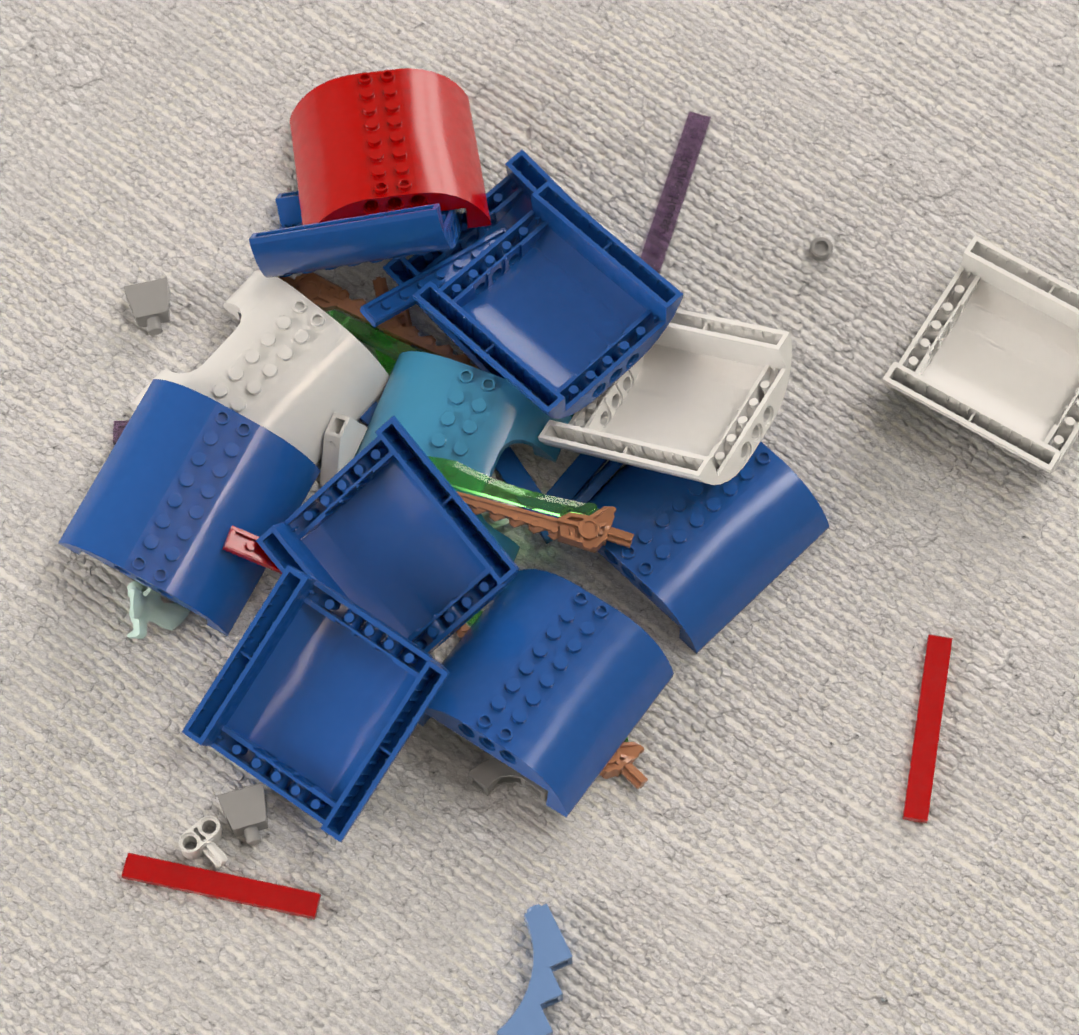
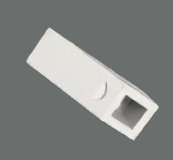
M334 412L324 433L320 476L321 487L354 458L367 431V427L353 418Z

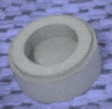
M818 237L811 242L809 252L813 259L826 261L831 257L833 245L829 239Z

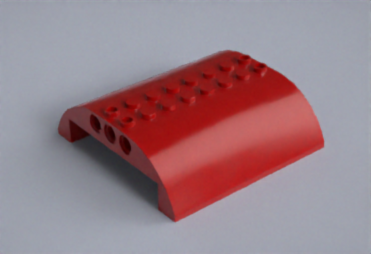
M413 68L345 75L318 85L308 92L294 108L290 116V127L303 225L437 203L440 204L441 211L464 208L468 228L491 225L469 97L457 83L446 76L433 71Z

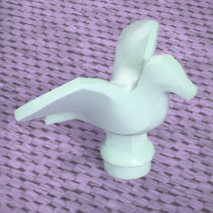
M132 581L127 586L130 598L129 615L133 623V630L127 634V637L130 639H143L147 635V623L149 621L161 628L172 631L184 621L190 610L177 603H164L161 600V594L137 581Z

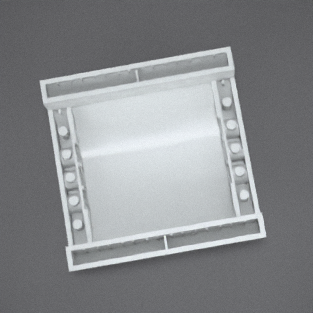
M975 235L963 253L961 266L900 361L898 363L896 361L893 362L882 382L1051 474L1060 465L1079 436V290Z
M677 309L674 317L659 339L634 366L594 401L576 412L568 424L549 420L538 436V439L545 445L706 484H723L736 476L746 465L778 413L790 375L792 360L790 332Z

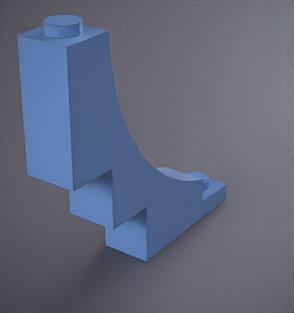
M537 904L530 907L527 913L524 914V921L533 947V968L528 989L515 1013L497 1031V1035H553L552 1028L543 1009L563 1001V993L553 972L572 964L573 956L548 905L541 906Z

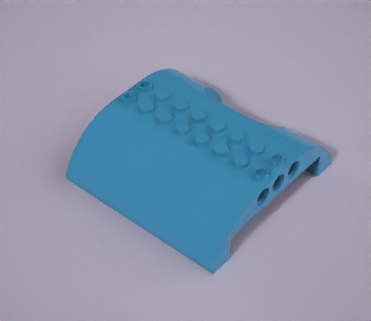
M407 351L402 352L398 356L356 455L378 436L375 431L392 416H395L455 491L483 498L500 455L505 448L512 444L523 443L532 446L534 455L556 463L561 448L545 445L539 441L538 436L549 420L568 424L572 417L568 416L560 419L549 417L507 379L439 355ZM482 514L476 515L514 562L520 546L489 525Z

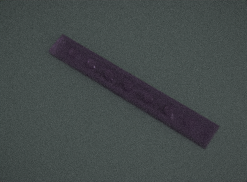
M690 111L640 257L659 274L711 121L709 116Z

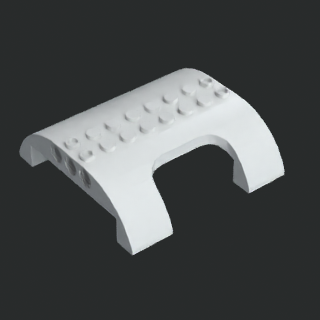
M256 270L223 304L226 310L240 320V324L208 360L199 368L189 373H174L168 370H161L153 379L167 380L183 385L221 403L278 435L317 465L322 460L324 433L334 412L358 421L382 395L390 376L370 351L334 318L278 277L267 278L260 270ZM151 382L129 404V407L134 411Z

